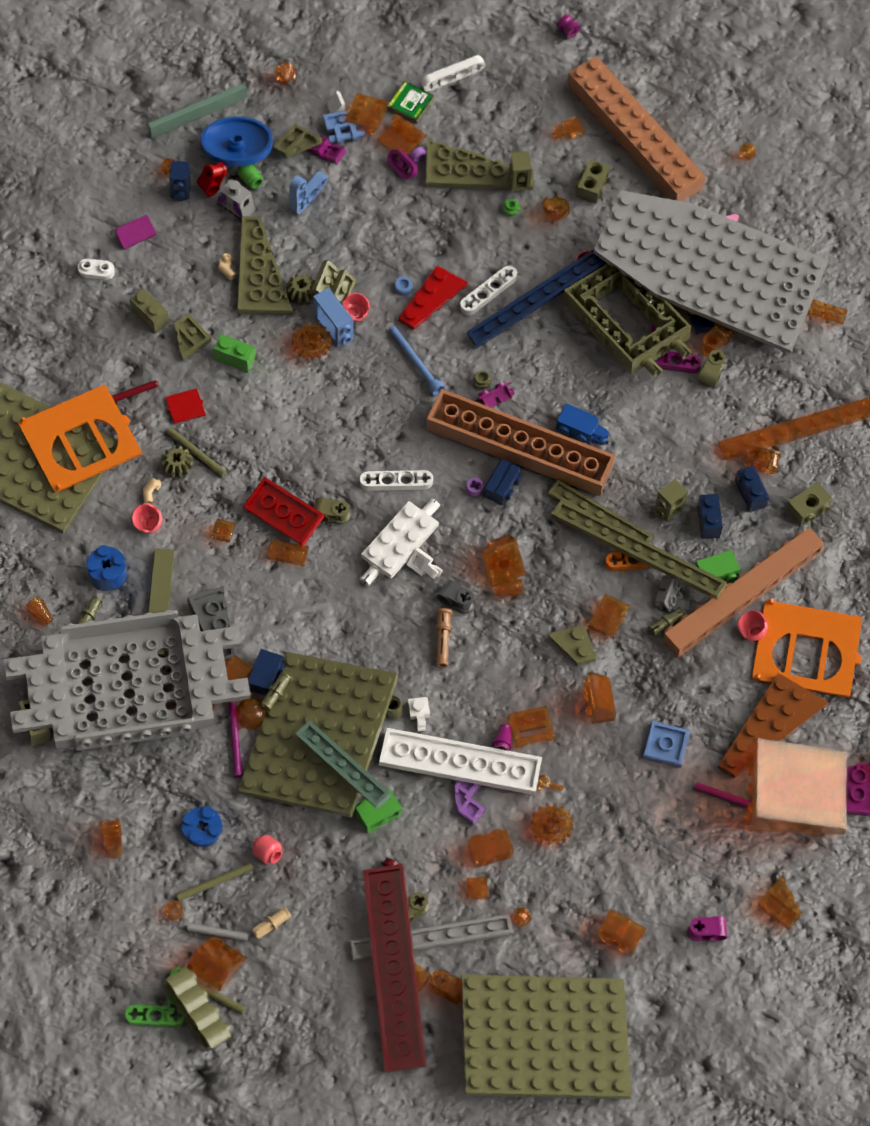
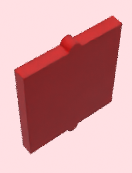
M197 388L166 397L169 407L168 412L171 413L174 424L206 416L202 405L203 400L200 399Z

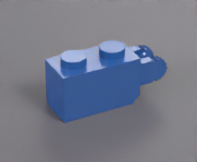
M567 403L556 424V430L561 434L569 435L577 441L589 445L591 441L604 445L607 443L609 435L608 429L598 425L599 420L597 416Z

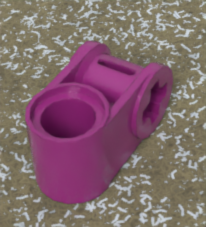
M724 916L694 918L687 929V935L693 941L725 940L728 938L726 919Z

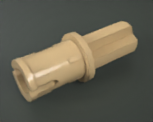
M283 907L272 916H267L265 921L253 928L252 931L255 937L260 939L273 929L277 930V926L291 918L289 911Z

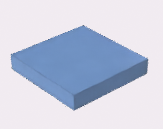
M652 721L643 759L681 768L690 730Z

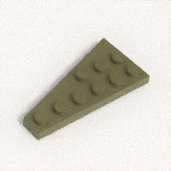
M427 138L426 186L512 189L509 165L503 164L502 161L497 159L493 161L487 159L484 155L462 148L455 149L449 147V144L443 142L442 144L433 142V139ZM534 171L531 173L530 189L528 190H533Z

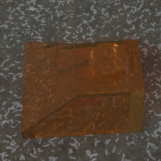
M510 534L492 540L480 552L491 588L526 575L517 540Z

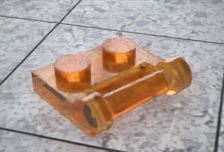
M546 706L508 714L516 748H522L523 745L539 741L555 740V734ZM541 728L546 729V732L526 737H521L520 733Z

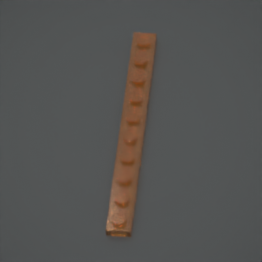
M870 397L718 442V447L724 460H729L870 418Z

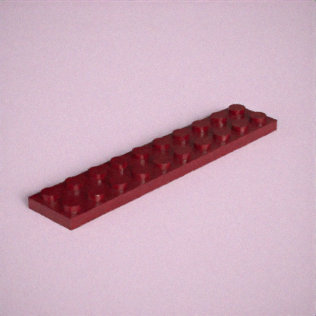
M398 864L363 870L385 1072L427 1067L404 865Z

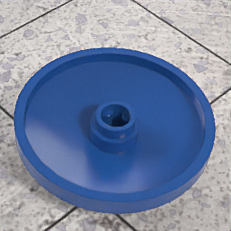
M237 116L219 119L208 125L201 135L203 153L210 160L216 163L222 162L226 166H247L257 163L268 156L273 146V137L270 129L262 122L248 117Z

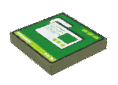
M404 80L386 105V109L417 124L435 99V95Z

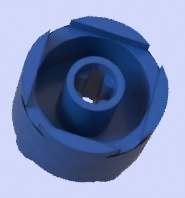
M101 545L89 555L87 571L91 584L101 591L117 589L124 584L127 577L125 557L119 550Z

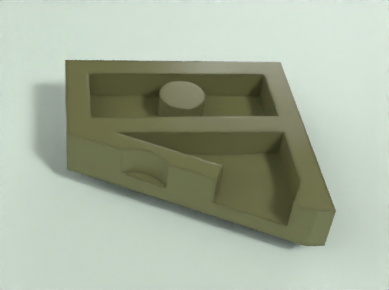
M294 124L272 147L274 152L289 158L321 144L322 139L309 130Z
M189 313L174 323L183 361L212 342L211 337Z
M585 625L549 633V640L554 641L560 647V650L571 658V661L576 666L596 662V656Z

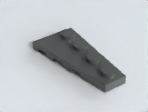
M223 586L188 597L187 602L193 615H198L201 631L230 627ZM234 648L223 649L225 663L235 660Z

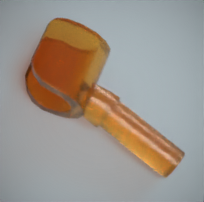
M541 775L538 777V780L541 782L537 783V789L548 786L563 791L564 786L553 783L549 780L548 776Z

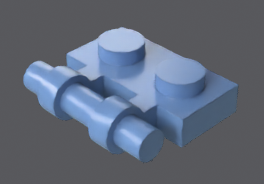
M358 108L323 115L327 133H335V135L329 136L330 143H342L343 140L349 139L358 140L359 137L365 136L364 130L357 131L356 129L362 127ZM350 129V132L341 134V131Z

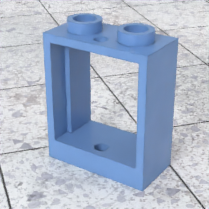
M330 288L313 296L314 317L337 347L348 344L353 339L352 317Z

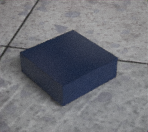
M699 315L691 316L690 320L696 335L714 330L711 320Z

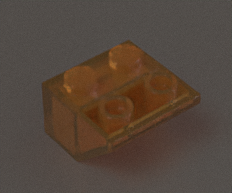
M588 672L587 679L584 680V688H582L583 699H587L588 704L586 706L587 718H591L592 724L615 721L616 709L609 677Z
M213 936L195 949L187 968L192 970L197 977L220 991L230 983L245 962L246 957L237 949H233L225 944L222 939Z

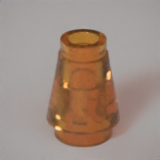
M514 578L495 584L496 595L519 597V595L524 594L522 579Z
M39 596L27 603L28 612L44 626L53 621L44 600L40 599Z

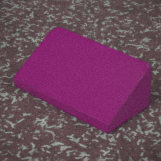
M147 215L115 229L116 238L124 250L156 235Z

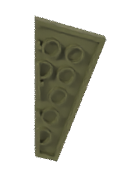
M242 216L238 313L293 315V309L288 300V295L285 291L276 260L272 254L261 217Z

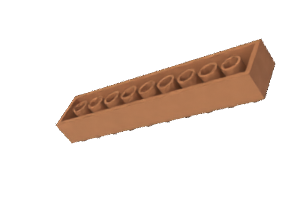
M597 56L569 72L567 85L669 199L684 201L704 188L706 176Z
M441 389L427 417L426 430L550 478L558 479L563 483L597 496H601L614 467L616 455Z

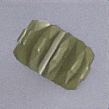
M296 273L295 278L290 277L289 282L286 284L288 297H291L292 302L298 300L299 305L302 301L307 304L308 299L313 300L315 295L311 291L315 280H312L311 275L306 277L305 273L302 276Z
M172 446L171 451L166 449L165 455L161 456V467L165 469L166 475L171 473L173 478L176 475L182 478V473L188 475L189 469L193 467V457L189 454L188 449L183 450L181 446L178 449Z

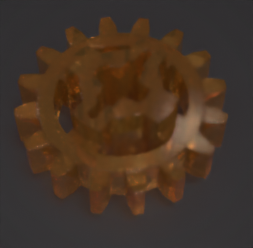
M310 322V326L303 323V328L297 327V332H293V350L297 351V356L303 354L304 360L307 357H310L311 361L314 360V357L320 360L321 354L326 356L327 350H331L330 331L326 332V326L320 328V323H317L316 326H313V322Z
M546 803L545 809L539 806L538 812L533 813L534 818L531 819L530 824L534 826L531 827V832H536L534 838L540 837L541 844L547 841L548 846H551L552 842L559 846L560 840L565 843L567 840L566 836L571 837V830L574 829V825L571 823H573L574 818L568 817L570 811L564 812L563 805L557 808L556 803L553 804V807ZM552 819H554V821H553V823H554L553 830H551V826H550V823H551Z

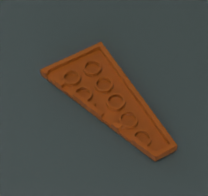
M778 673L721 760L718 768L734 778L737 777L758 758L764 756L771 748L796 731L808 719L810 720L817 712L828 706L829 702Z

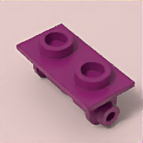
M503 381L495 385V390L491 392L488 389L480 392L475 402L480 400V404L492 408L498 405L496 397L500 403L511 399L515 395L514 390L508 387L511 382L505 384Z

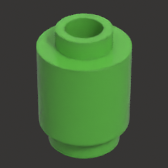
M253 164L239 166L238 175L248 187L256 189L263 183L262 174Z

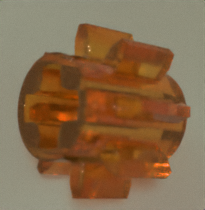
M282 62L281 66L276 65L275 77H277L280 83L288 84L290 80L295 81L297 69L290 62Z

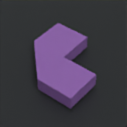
M457 781L453 786L457 814L474 825L485 812V808L471 798L481 785Z

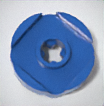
M211 807L194 808L185 814L183 818L182 830L185 839L198 847L213 845L222 833V820L219 814ZM200 823L208 825L205 827V831L197 829Z

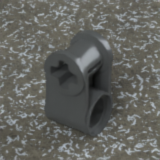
M446 580L436 595V598L441 603L461 613H469L473 610V593L459 586L454 581Z

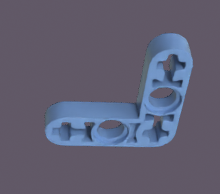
M319 171L307 184L306 180L298 175L294 177L289 187L290 210L300 214L325 186L328 176Z

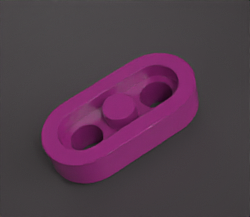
M394 149L388 153V164L403 179H413L417 175L416 164L402 150Z

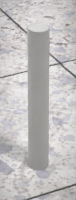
M188 923L187 931L246 942L249 936L248 933Z

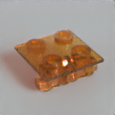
M356 93L344 121L364 126L368 134H373L379 129L390 102Z
M394 115L392 118L393 123L377 140L391 150H402L408 156L427 135L421 129H417L413 124H410L409 121L404 120L400 115Z

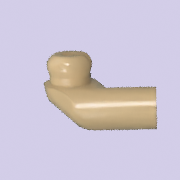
M226 253L220 258L218 269L231 281L235 278L236 273L230 269L232 258Z

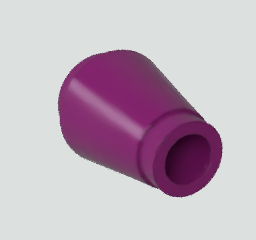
M500 725L492 743L493 748L507 751L511 749L510 725Z

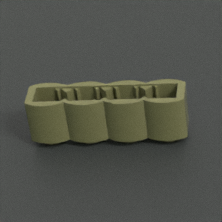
M185 967L166 978L163 985L181 1014L185 1017L192 1031L197 1035L203 1048L209 1052L231 1037V1029L226 1022L220 1019L218 1008L208 1001L206 990L197 984L195 973Z

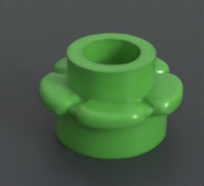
M514 199L506 200L503 203V211L508 216H515L520 211V205Z

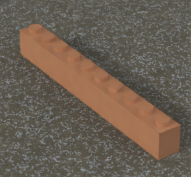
M810 528L805 531H799L793 540L784 542L778 551L769 553L763 562L759 561L751 568L752 570L748 573L743 572L733 584L731 582L728 583L717 600L710 597L704 605L699 604L689 616L688 614L684 615L678 624L669 626L664 631L663 642L677 658L820 554L825 543Z

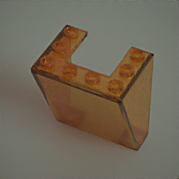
M753 738L752 744L748 745L747 755H745V767H748V776H752V783H748V795H751V803H748L744 819L745 825H748V831L844 835L846 831V752Z

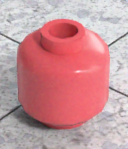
M263 835L254 840L252 852L262 863L270 865L278 862L281 858L282 845L270 835Z

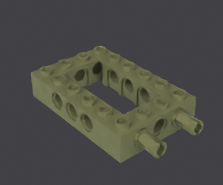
M607 263L564 290V303L631 375L645 367L656 378L657 375L659 376L662 373L663 369L659 367L655 360L672 349H675L682 359H686V356L689 357L692 350L683 343L690 339V324L666 299L654 297L646 288L637 285L636 281L620 273L621 271L615 266ZM617 288L656 327V331L646 337H641V340L633 345L632 337L629 334L627 335L619 327V323L615 322L608 315V311L603 310L597 303L599 299Z

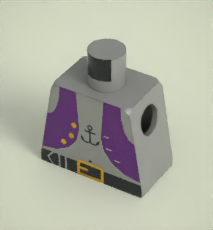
M229 180L219 191L217 205L241 221L242 216H250L255 211L251 192L241 186L238 181Z

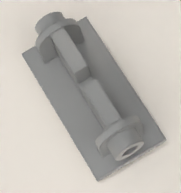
M664 575L659 588L660 590H665V592L658 591L654 602L657 609L665 607L668 613H671L682 582Z

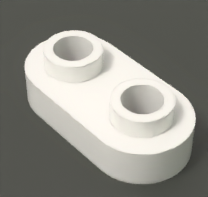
M83 259L78 264V272L84 278L109 280L115 274L114 265L109 261Z

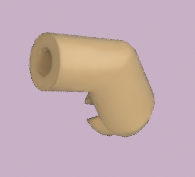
M152 478L146 483L142 490L144 504H153L152 492L154 489L158 490L161 487L160 480Z

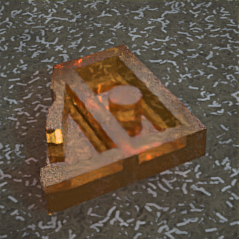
M781 875L758 902L757 906L787 930H790L802 916V912L785 883V877Z

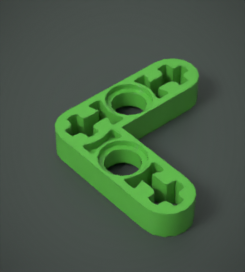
M178 967L173 969L170 976L183 968ZM169 994L167 1006L131 1005L125 1012L127 1022L133 1026L178 1028L183 1026L186 1020L179 1009V1017L182 1018H178L177 1022H174L173 1018H171L175 1015V1008L177 1006ZM134 1011H137L138 1015H144V1011H147V1021H143V1016H137L136 1020H133L132 1016L129 1015H132ZM157 1011L161 1013L160 1020L152 1021L150 1019L152 1012Z

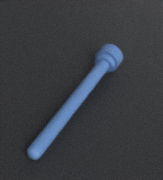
M394 326L390 327V333L429 383V391L433 396L439 395L441 389L445 390L443 383L440 380L434 379L397 328Z

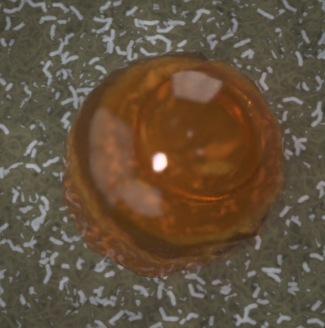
M555 195L552 199H548L546 196L542 202L543 213L549 220L559 221L566 218L570 213L569 202L564 198H559Z
M260 699L242 700L237 707L238 722L246 729H256L262 725L263 719L266 716V709L260 705L262 702Z

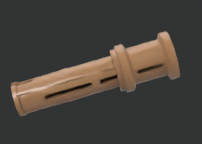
M440 608L435 613L437 616V624L435 625L437 632L436 667L445 668L448 666L449 633L452 631L450 618L453 615V611L447 608Z

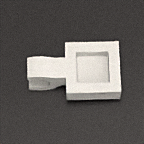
M419 548L415 549L406 564L421 576L427 573L434 579L440 577L443 572L438 566L432 565L433 558Z
M428 697L408 699L410 720L416 719L418 732L426 731L425 718H430Z

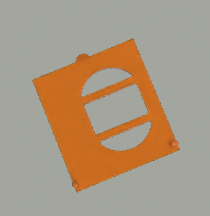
M105 384L26 419L22 417L21 421L18 422L54 492L62 491L143 455L128 427L130 423L129 418L121 414ZM94 421L104 422L115 430L118 436V445L113 454L110 453ZM88 424L106 458L83 468L64 433ZM57 437L60 438L76 470L63 468L53 458L52 446Z
M772 598L765 600L763 615L767 620L768 630L766 635L758 640L752 680L771 684L776 675L780 673L809 691L850 698L855 665L860 664L862 660L861 655L857 653L862 617L775 602ZM790 635L785 672L782 673L773 661L772 650L779 639ZM797 635L823 640L817 679L790 674ZM831 642L840 652L841 667L833 677L824 680L828 645Z

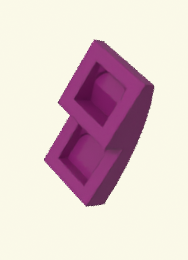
M320 136L322 139L321 144L307 149V151L334 164H338L346 153L345 147L332 144L328 138Z

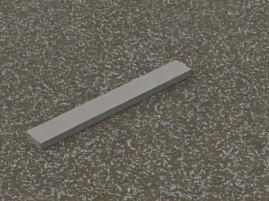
M510 914L411 930L414 952L513 935ZM370 937L349 940L353 962L372 959Z

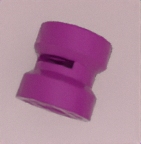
M569 14L563 15L556 24L557 28L560 31H564L568 38H573L581 28L577 22L573 21Z

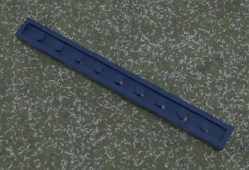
M593 249L467 331L468 337L479 348L562 294L566 288L607 263L595 255Z

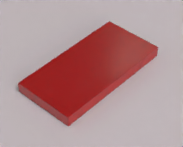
M263 477L242 507L302 547H304L325 517L323 513L266 477Z

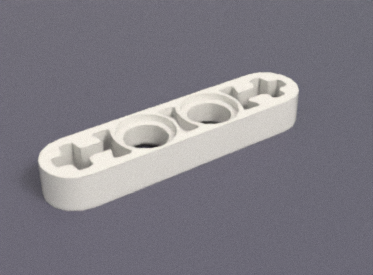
M477 55L424 76L421 80V85L425 91H431L477 73L486 64L482 57Z
M512 266L502 268L461 300V312L467 316L473 315L511 286L517 278L516 269ZM505 274H508V275L512 274V277L507 276V277L505 278ZM496 282L500 284V287L494 289L490 285ZM479 293H485L487 297L485 299H480L477 297V295ZM472 304V308H470V307H467V308H466V307H465V305H468V306H469V305Z
M427 470L367 471L360 476V486L366 491L426 490L433 485V474ZM389 477L392 479V482L384 484L382 479ZM409 477L411 482L404 484L401 482V479ZM414 477H417V483H414ZM423 477H426V483L423 482ZM367 478L370 479V484H366ZM376 478H379V484H376Z

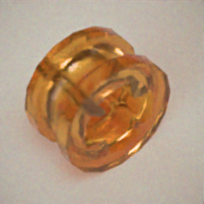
M171 901L166 905L165 913L170 920L178 921L184 915V908L180 902ZM176 906L180 912H176L177 915H172L170 909L173 910V907Z

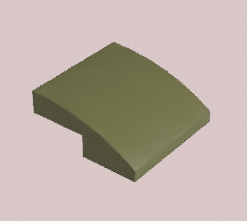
M325 260L322 262L311 291L314 294H318L330 288L342 304L345 297L352 293L356 279L345 269L339 270L329 260Z

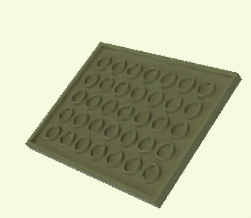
M0 382V502L64 534L105 471L62 491L54 492L18 424L22 417L26 419L51 407ZM84 424L64 433L83 468L106 458L89 425ZM99 431L110 453L113 454L117 448L118 440ZM57 437L52 446L53 458L63 468L76 470L60 438Z
M287 652L283 662L285 664L283 672L291 677V681L284 689L283 696L278 698L272 707V710H266L238 791L240 794L352 818L359 793L299 740L295 733L310 720L367 771L398 680V674Z
M462 974L461 998L465 1096L630 1099L632 1097L624 979Z

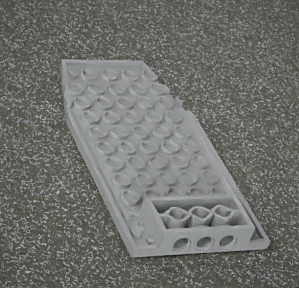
M620 190L593 251L595 255L606 263L618 268L621 271L620 273L636 281L637 285L646 288L654 297L666 299L675 306L789 354L793 349L829 261L696 204Z

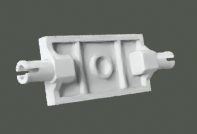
M431 498L423 509L408 501L363 551L361 557L369 563V569L359 578L362 584L366 582L365 586L369 587L378 575L381 576V574L392 579L409 560L415 549L419 548L439 526V522L431 517L440 507L437 501L433 503L435 499Z

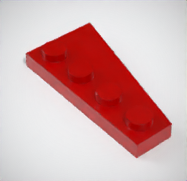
M437 265L399 316L398 322L415 330L431 317L434 311L442 308L444 303L449 299H453L461 289L464 290L468 286V282Z

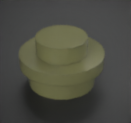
M484 370L478 371L473 377L474 385L482 389L489 387L492 381L491 375Z

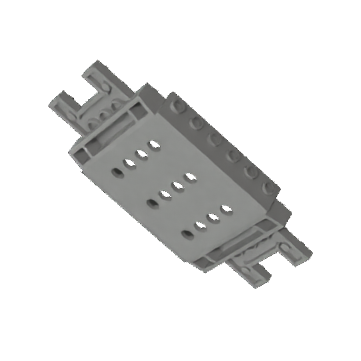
M177 610L145 613L139 616L128 615L118 619L107 618L103 621H87L82 624H67L60 627L61 634L41 637L43 654L4 659L6 679L27 678L30 709L10 712L13 733L53 727L56 749L76 747V750H84L193 734L197 729L214 726L212 704L251 699L248 678L228 680L223 649L242 647L239 626L200 631L198 615L178 617ZM164 649L169 652V655L166 658H160L158 652ZM122 655H127L130 657V661L123 664L119 662V658ZM82 661H89L91 666L88 669H82L80 663ZM163 667H169L172 671L169 675H162L160 670ZM129 672L132 674V679L124 681L121 678L122 674ZM85 678H91L93 684L86 687L82 684V681ZM166 684H171L174 686V690L167 693L163 690V687ZM126 690H133L135 695L132 698H126L124 692ZM92 695L96 700L92 704H87L84 701L85 697ZM173 701L177 704V707L174 710H168L165 707L166 703ZM130 707H135L138 711L134 716H129L126 710ZM96 713L98 719L93 722L88 721L87 715Z

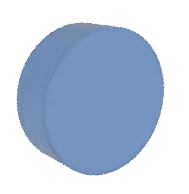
M399 277L395 280L394 290L399 295H408L412 291L413 283L408 277Z

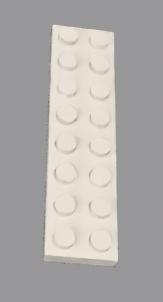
M387 728L379 766L535 795L542 757Z

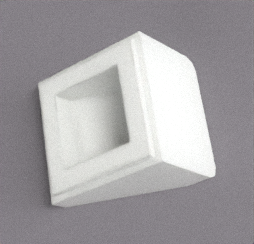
M336 91L327 103L330 114L345 111V103L339 91Z

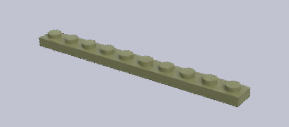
M560 500L551 513L553 519L716 600L727 586L726 581L563 500Z

